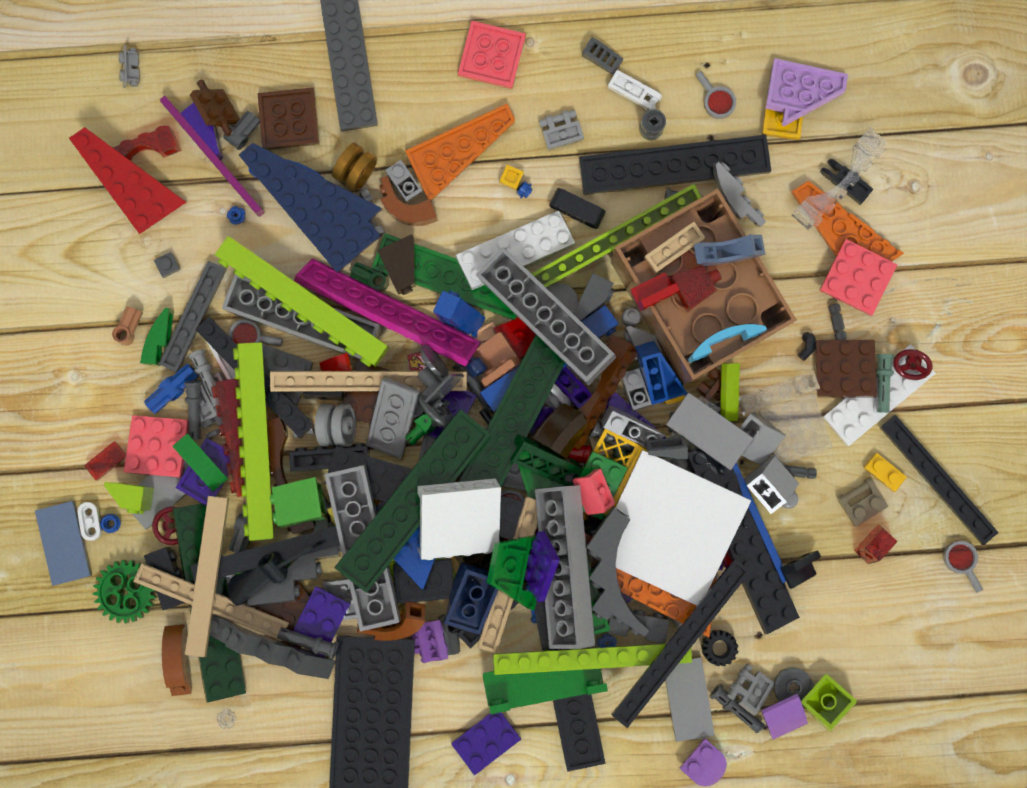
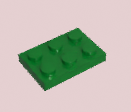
M592 450L579 477L587 476L593 470L601 468L612 497H614L628 467ZM605 513L590 515L602 520Z

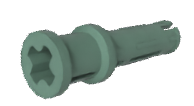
M876 354V358H878L876 374L879 376L877 412L890 413V379L894 374V371H892L894 355Z

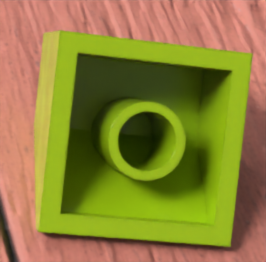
M116 482L104 483L105 488L119 507L127 509L126 513L144 514V511H151L153 487Z
M826 673L804 697L801 703L815 720L831 732L854 707L857 700Z

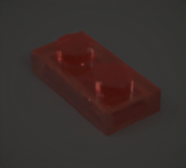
M114 441L85 464L84 467L98 481L126 458V453Z

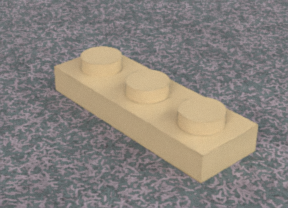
M692 222L648 253L644 258L656 273L691 249L694 244L705 239V236L696 223Z

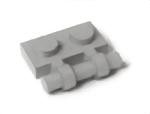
M575 110L561 111V114L555 116L548 115L545 116V119L539 120L540 127L548 126L549 128L542 132L548 151L584 140L579 120L575 122L570 120L577 117ZM564 121L565 125L555 127L554 123Z
M746 664L738 672V678L735 683L731 684L730 692L727 696L734 700L736 695H739L742 698L738 704L752 715H756L775 683L760 671L753 676L750 673L752 666ZM745 681L750 683L747 689L742 687Z

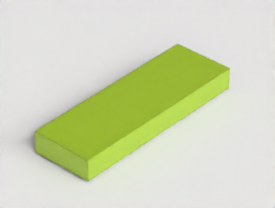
M740 363L722 364L720 415L730 422L738 421Z

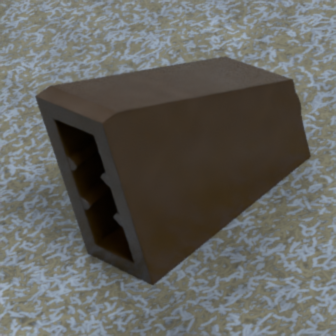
M411 234L377 250L398 295L401 293L406 295L413 291L412 288L416 287L415 240Z

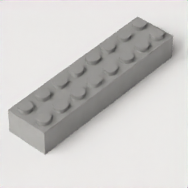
M504 247L476 274L479 280L588 386L616 358L615 354Z
M234 275L222 306L223 310L341 354L348 353L344 350L345 345L342 343L335 344L328 339L329 334L326 332L321 334L312 328L313 323L310 321L305 323L296 317L298 313L293 309L289 312L280 306L282 304L280 300L276 298L273 301L265 295L267 291L262 288L257 290L249 284L251 280L246 277L241 279ZM335 309L375 338H379L382 330L379 324ZM348 353V356L361 360L362 358L356 353L354 356Z
M366 464L324 474L343 556L377 514ZM389 565L367 593L348 579L360 631L400 622L401 616Z
M580 485L535 489L538 530L545 531L560 559L545 599L549 649H581L595 646Z

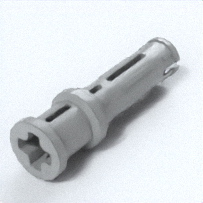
M197 350L189 354L188 357L192 359L196 368L195 373L200 376L213 408L218 407L225 402L210 371L212 366L206 360L205 350Z

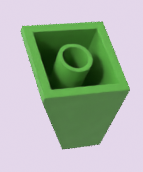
M316 477L272 487L270 501L275 506L273 521L278 527L282 528L327 520L322 482Z

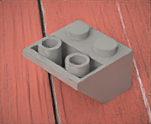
M753 412L740 427L742 431L753 438L742 453V456L762 465L768 460L786 435L758 413Z
M775 455L744 478L747 487L771 514L788 501L799 485L797 480Z

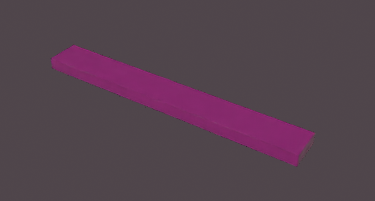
M163 96L160 102L255 214L259 217L265 212L168 98Z

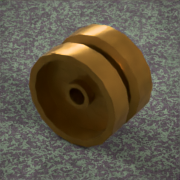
M351 143L338 158L332 171V178L340 183L346 181V187L353 192H357L370 178L378 158L370 152L364 153L363 147L357 143Z

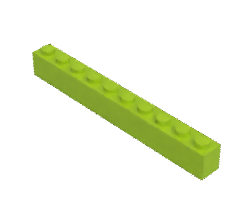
M692 184L531 274L544 287H548L612 252L617 245L702 197L695 184Z
M227 236L214 254L219 258L217 262L225 268H228V266L235 269L233 272L241 279L246 277L251 280L249 282L251 286L257 290L262 288L267 291L265 293L267 297L273 301L277 298L282 302L280 306L289 312L293 309L298 313L296 317L305 323L310 321L314 324L312 328L321 334L323 332L329 334V340L337 345L339 343L345 345L344 350L352 356L355 353L362 357L360 361L368 367L371 364L376 367L388 351L389 347L231 237Z
M262 342L238 343L236 348H233V358L237 360L238 368H234L235 379H238L239 387L235 388L236 399L240 401V407L236 408L237 419H241V426H238V438H242V446H239V457L243 458V466H240V476L244 477V485H241V495L245 497V505H242L243 517H246L247 524L243 525V532L249 541L273 539Z
M667 643L492 654L493 674L648 666ZM691 648L679 664L692 663Z

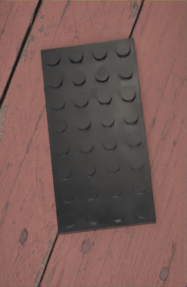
M337 636L338 649L335 662L329 788H409L415 639L403 638L381 641L374 640V637Z

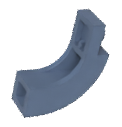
M750 234L729 241L694 244L697 264H703V266L728 264L766 254L762 235Z

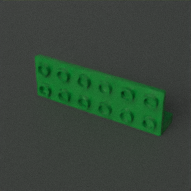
M601 668L494 675L493 671L482 674L490 714L583 694L591 695L608 691L607 683L603 682Z

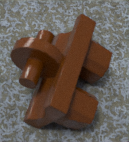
M714 368L707 375L714 381V384L710 387L705 382H702L696 389L703 396L702 400L706 403L716 391L718 394L715 396V399L717 401L721 399V371Z

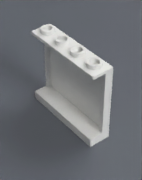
M496 478L418 486V495L420 497V547H417V551L421 560L493 552L494 543L499 542L501 487Z

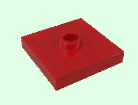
M519 318L493 329L495 335L498 332L504 334L520 359L525 356L536 335Z

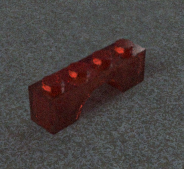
M169 125L159 126L153 132L142 133L138 135V138L124 140L120 145L113 147L130 161L137 153L144 150L158 152L163 158L181 151L174 131Z

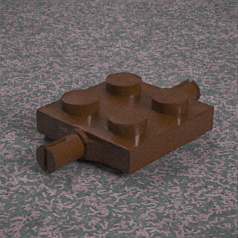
M199 80L197 85L200 90H193L190 97L207 126L215 125L221 127L225 136L232 135L233 131L229 124H236L240 118L224 89H209L204 80Z

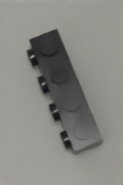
M365 443L353 444L351 448L341 447L370 456V447L365 446ZM334 445V449L318 446L314 447L315 450L307 451V448H295V452H289L290 472L329 470L336 445Z

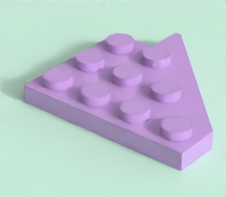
M774 58L765 109L784 112L782 126H786L844 94L848 74Z

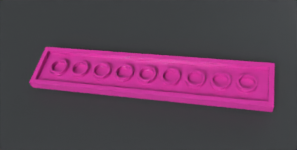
M313 258L295 275L294 282L317 292L319 295L325 296L337 304L343 305L353 312L359 313L371 321H375L421 345H428L433 351L454 360L458 364L467 366L481 341L342 272L337 273L333 268Z

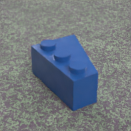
M451 290L448 293L442 291L433 310V313L441 322L461 332L471 334L475 338L486 318L463 301L458 293Z
M654 341L635 346L640 372L652 405L688 394Z

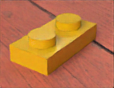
M875 453L863 467L892 492H896L907 478L878 453Z

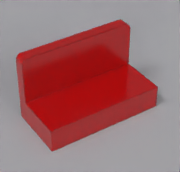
M662 273L632 288L630 292L640 311L675 295L680 289L677 283L672 285L666 273Z

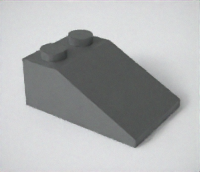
M592 273L574 315L582 322L602 308L605 301L609 303L615 291L612 288L614 282Z

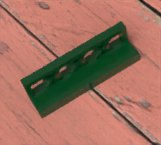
M520 434L516 435L514 441L518 447L510 458L512 462L564 486H574L573 480L571 483L566 481L565 475L574 473L576 475L573 479L579 477L583 466L578 461L569 457L566 459L542 444ZM523 450L529 452L530 458L518 459ZM544 459L545 465L535 467L534 461ZM555 466L560 467V472L555 474L550 473V468Z

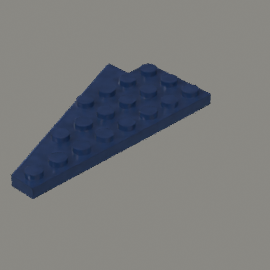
M254 143L250 144L239 154V157L337 273L381 237L369 222L382 211L381 207Z

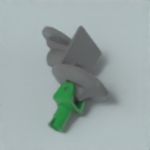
M425 344L420 347V353L427 367L417 376L427 387L419 396V402L425 414L414 421L416 427L405 437L407 441L410 439L409 443L411 445H415L424 434L433 433L437 426L445 428L454 416L447 408L450 402L445 399L441 402V400L464 377L463 374L448 375V370L442 359Z

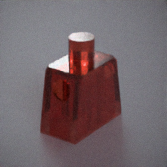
M699 266L672 275L670 281L672 285L677 283L680 289L677 295L688 313L716 291L714 283L720 281L722 277L717 269L707 273L704 266Z
M878 524L858 545L854 552L867 564L876 563L897 543V540Z

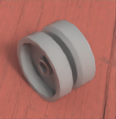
M333 404L320 405L315 417V435L319 445L323 447H333L335 444L339 447L351 446L356 434V416L353 407L349 404H338L337 406Z

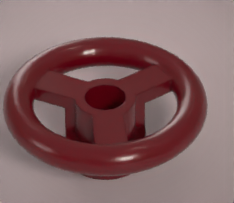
M906 349L900 351L893 359L895 371L903 378L909 380L924 379L930 375L933 369L929 356L919 350ZM907 355L906 363L899 366V360ZM922 360L926 362L927 368L921 366ZM909 369L917 370L921 374L913 375L905 371Z
M175 506L165 507L158 511L152 522V530L155 537L166 545L178 544L177 538L169 539L176 530L174 519L170 518L167 514L172 512L173 508H178ZM161 517L164 520L161 525L162 531L165 533L164 536L158 530V522ZM170 522L174 525L173 529L168 527Z

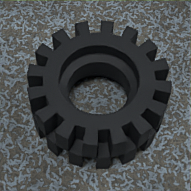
M713 630L709 637L706 636L702 641V653L705 659L715 666L723 667L726 664L730 665L731 661L736 659L735 656L739 652L737 650V640L726 631ZM719 640L724 641L727 645L726 653L721 656L713 652V644Z

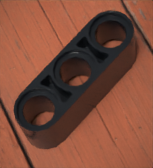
M561 188L556 189L549 203L552 209L593 229L599 228L606 214L603 208Z

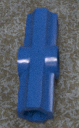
M186 364L175 375L163 380L158 386L159 388L144 400L145 405L154 414L158 413L170 401L178 399L184 393L186 388L184 385L185 381L196 380L199 375L195 373L194 368Z

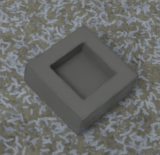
M172 252L154 260L163 278L181 270Z

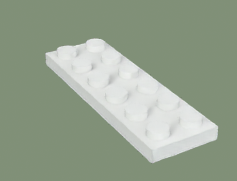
M556 211L456 255V259L471 290H474L484 285L476 274L502 247L520 264L527 267L575 246V241L560 212Z
M910 344L903 350L915 348ZM907 355L899 360V366L906 363ZM892 359V371H894V374L890 379L889 411H892L936 373L932 370L930 375L924 379L909 380L903 378L895 371ZM922 360L921 366L927 368L926 362ZM909 369L905 371L913 375L921 374L917 370ZM877 374L876 398H844L822 417L846 446H850L888 414L877 412L879 381Z

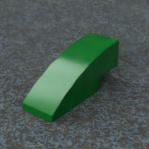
M165 308L152 325L142 350L141 364L161 366L159 363L162 357V348H167L171 340L174 316L172 309Z
M188 433L172 446L213 492L228 480Z

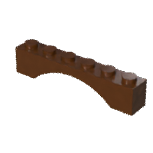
M612 335L606 346L615 354L616 358L602 372L600 382L590 399L578 409L587 421L586 428L574 446L578 450L586 443L587 436L596 426L597 419L606 409L610 397L616 392L620 380L624 378L626 370L636 358V348L631 343Z
M277 417L267 421L269 472L271 477L274 476L276 484H274V487L288 484L283 468V453L288 433L284 421ZM316 522L288 526L287 530L292 532V535L315 528Z

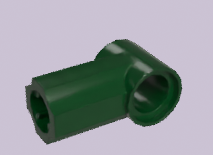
M356 262L351 270L350 277L376 290L384 291L389 286V279L386 275L359 262ZM378 277L383 278V283L380 286L375 284Z

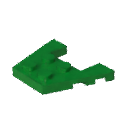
M536 535L494 543L487 583L527 609L535 610V596L531 591L522 590L528 555Z

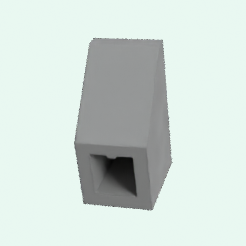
M402 160L385 170L388 178L406 202L422 192Z
M632 326L625 328L624 338L634 347L654 341L662 352L655 335Z
M640 369L626 372L624 378L621 379V383L632 410L652 405Z

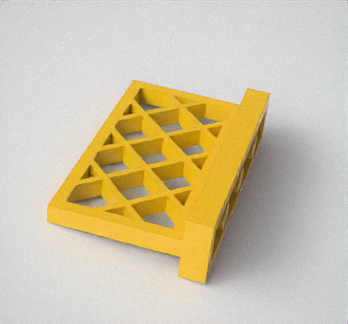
M604 429L593 451L597 453L605 451L606 457L609 458L607 450L618 447L621 457L612 460H622L623 465L628 467L613 497L615 501L613 506L616 507L642 450L647 451V449L610 430ZM606 434L614 436L617 444L606 447L604 443ZM630 444L634 446L631 454L623 456L620 446ZM611 508L606 511L605 516L609 513Z

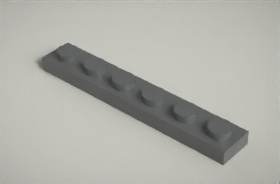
M210 261L207 262L159 365L175 372L180 370L197 334L195 329L201 325L227 269Z

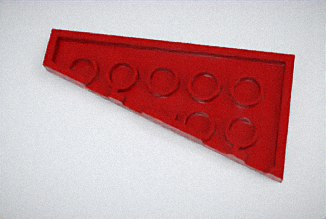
M86 127L69 137L72 144L139 234L187 203Z

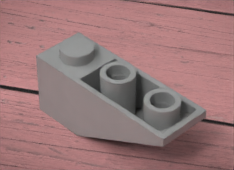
M610 404L601 419L605 429L646 447L645 441L662 439L664 437L663 433Z

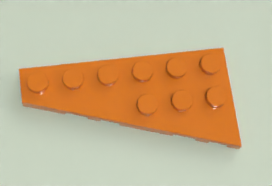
M508 104L405 150L428 200L432 201L515 123V118Z
M810 181L805 182L791 192L835 257L845 239L891 262L904 254L901 250L893 247L888 240L876 234L872 228L855 215L843 209L839 203H835L827 197V194Z

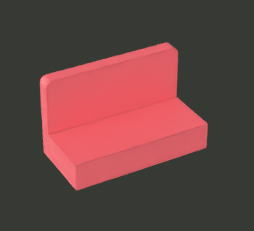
M601 468L593 470L587 476L573 479L574 486L580 485L582 505L587 515L605 513L615 505Z

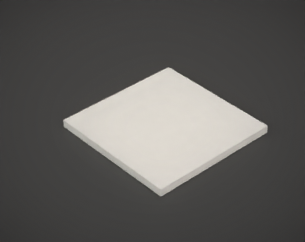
M642 450L616 505L617 509L630 517V522L624 530L618 546L616 568L697 606L708 592L751 500L662 458L648 455L647 451Z

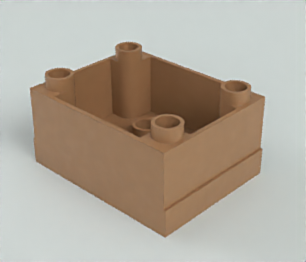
M718 188L614 247V254L611 259L612 266L652 334L655 335L682 385L692 382L797 321L759 256L728 264L703 266V264H697L695 248L693 246L656 273L644 258V256L692 222L696 223L705 236V239L700 242H723L746 236ZM662 273L667 274L672 285L677 283L680 290L675 295L640 311L630 292L632 288ZM745 324L766 326L767 330L758 336L743 341L741 334L710 346L712 352L708 356L691 363L688 361V358L695 349L717 332Z

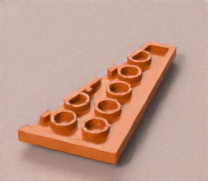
M616 568L618 584L623 594L682 624L696 607V605ZM716 578L713 579L710 588L717 581ZM711 623L702 633L707 637L710 635Z

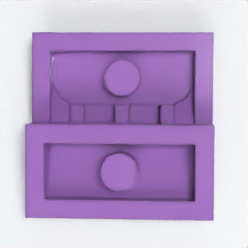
M797 694L761 710L773 740L808 724L805 711Z

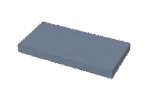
M75 501L36 510L35 514L52 586L92 576L84 539L80 531Z

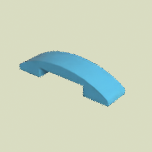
M745 324L717 332L696 348L688 358V361L691 363L708 356L712 352L710 346L741 334L743 341L758 336L767 330L766 326Z

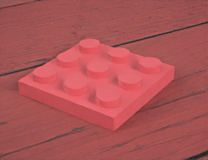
M471 20L458 76L513 89L526 34Z
M845 239L819 291L872 316L897 264Z
M132 415L124 472L181 478L185 460L172 446L189 433L188 420Z

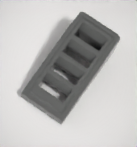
M591 37L582 52V57L612 75L615 74L623 61L622 57L594 37ZM593 47H595L596 49L592 54L590 51ZM599 51L603 52L599 58L596 57ZM606 55H608L609 58H608L607 61L604 63V62H603V59L605 58ZM612 59H615L616 61L613 66H608Z
M684 437L645 441L648 455L688 459V447Z

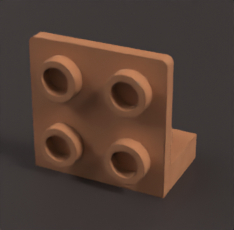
M498 332L479 346L473 355L475 358L481 357L487 366V371L484 372L486 377L481 380L485 387L492 385L522 362L502 332Z

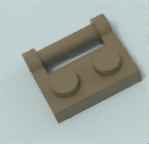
M871 477L865 479L864 483L845 495L841 494L837 497L838 502L854 527L889 507ZM867 489L870 490L871 494L851 506L848 504V501Z

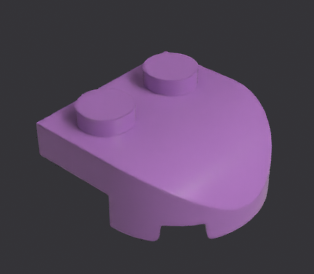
M440 620L424 622L421 629L411 635V639H415V654H420L422 657L421 662L423 663L449 659L447 654L448 647L443 636L444 629Z
M704 737L679 768L698 785L711 786L722 778L726 771L727 763L724 755Z

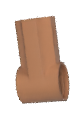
M126 306L118 326L112 332L113 339L124 346L132 344L135 338L134 333L143 312ZM127 332L126 338L120 340L121 333Z

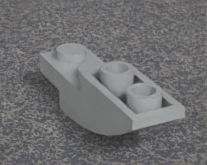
M715 162L712 166L716 184L731 211L738 219H743L747 216L757 227H761L766 222L763 219L764 214L758 208L754 209L750 205L751 201L745 195H740L745 190L742 186L744 184L742 180L737 176L733 177L729 173L730 168L725 163Z

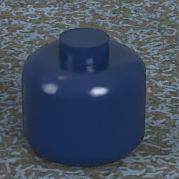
M474 356L470 359L466 369L469 375L474 378L487 371V366L481 357L475 358Z

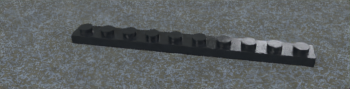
M737 559L732 560L611 713L626 728L631 725L751 571Z

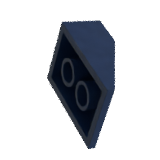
M461 562L453 582L443 621L444 624L475 634H481L498 593L496 588L487 583L488 570Z

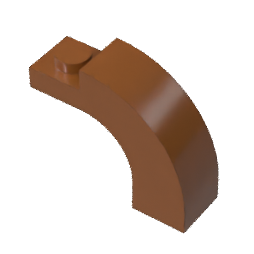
M388 176L380 178L382 185H379L383 196L387 195L381 198V202L385 210L395 220L410 226H424L438 221L430 199L415 205L405 204L396 197Z
M406 601L403 609L399 611L401 616L399 623L360 631L357 624V633L374 635V640L381 641L409 637L419 631L425 622V604Z
M184 624L165 626L163 631L162 669L166 688L170 689L172 696L192 693V686L186 666L187 632Z

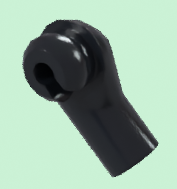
M805 332L802 335L805 347L797 355L802 361H805L816 349V337L810 332Z

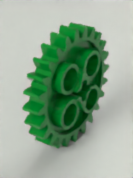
M122 560L120 565L118 561H115L114 567L107 565L108 571H100L103 577H96L100 583L93 585V587L98 589L97 592L93 593V595L98 596L94 603L100 602L101 605L97 610H105L102 616L110 614V621L116 617L117 623H120L122 619L125 624L129 623L130 619L132 622L137 621V616L141 619L144 618L143 612H150L148 606L155 605L151 601V599L158 597L153 594L155 590L140 585V588L137 589L133 585L141 562L135 565L134 560H130L128 564L127 560ZM116 575H119L122 579L120 585L115 583ZM124 588L126 589V591H128V594L126 595L125 592H122ZM112 594L117 596L116 604H113L110 600ZM131 598L136 600L135 608H132L129 604Z

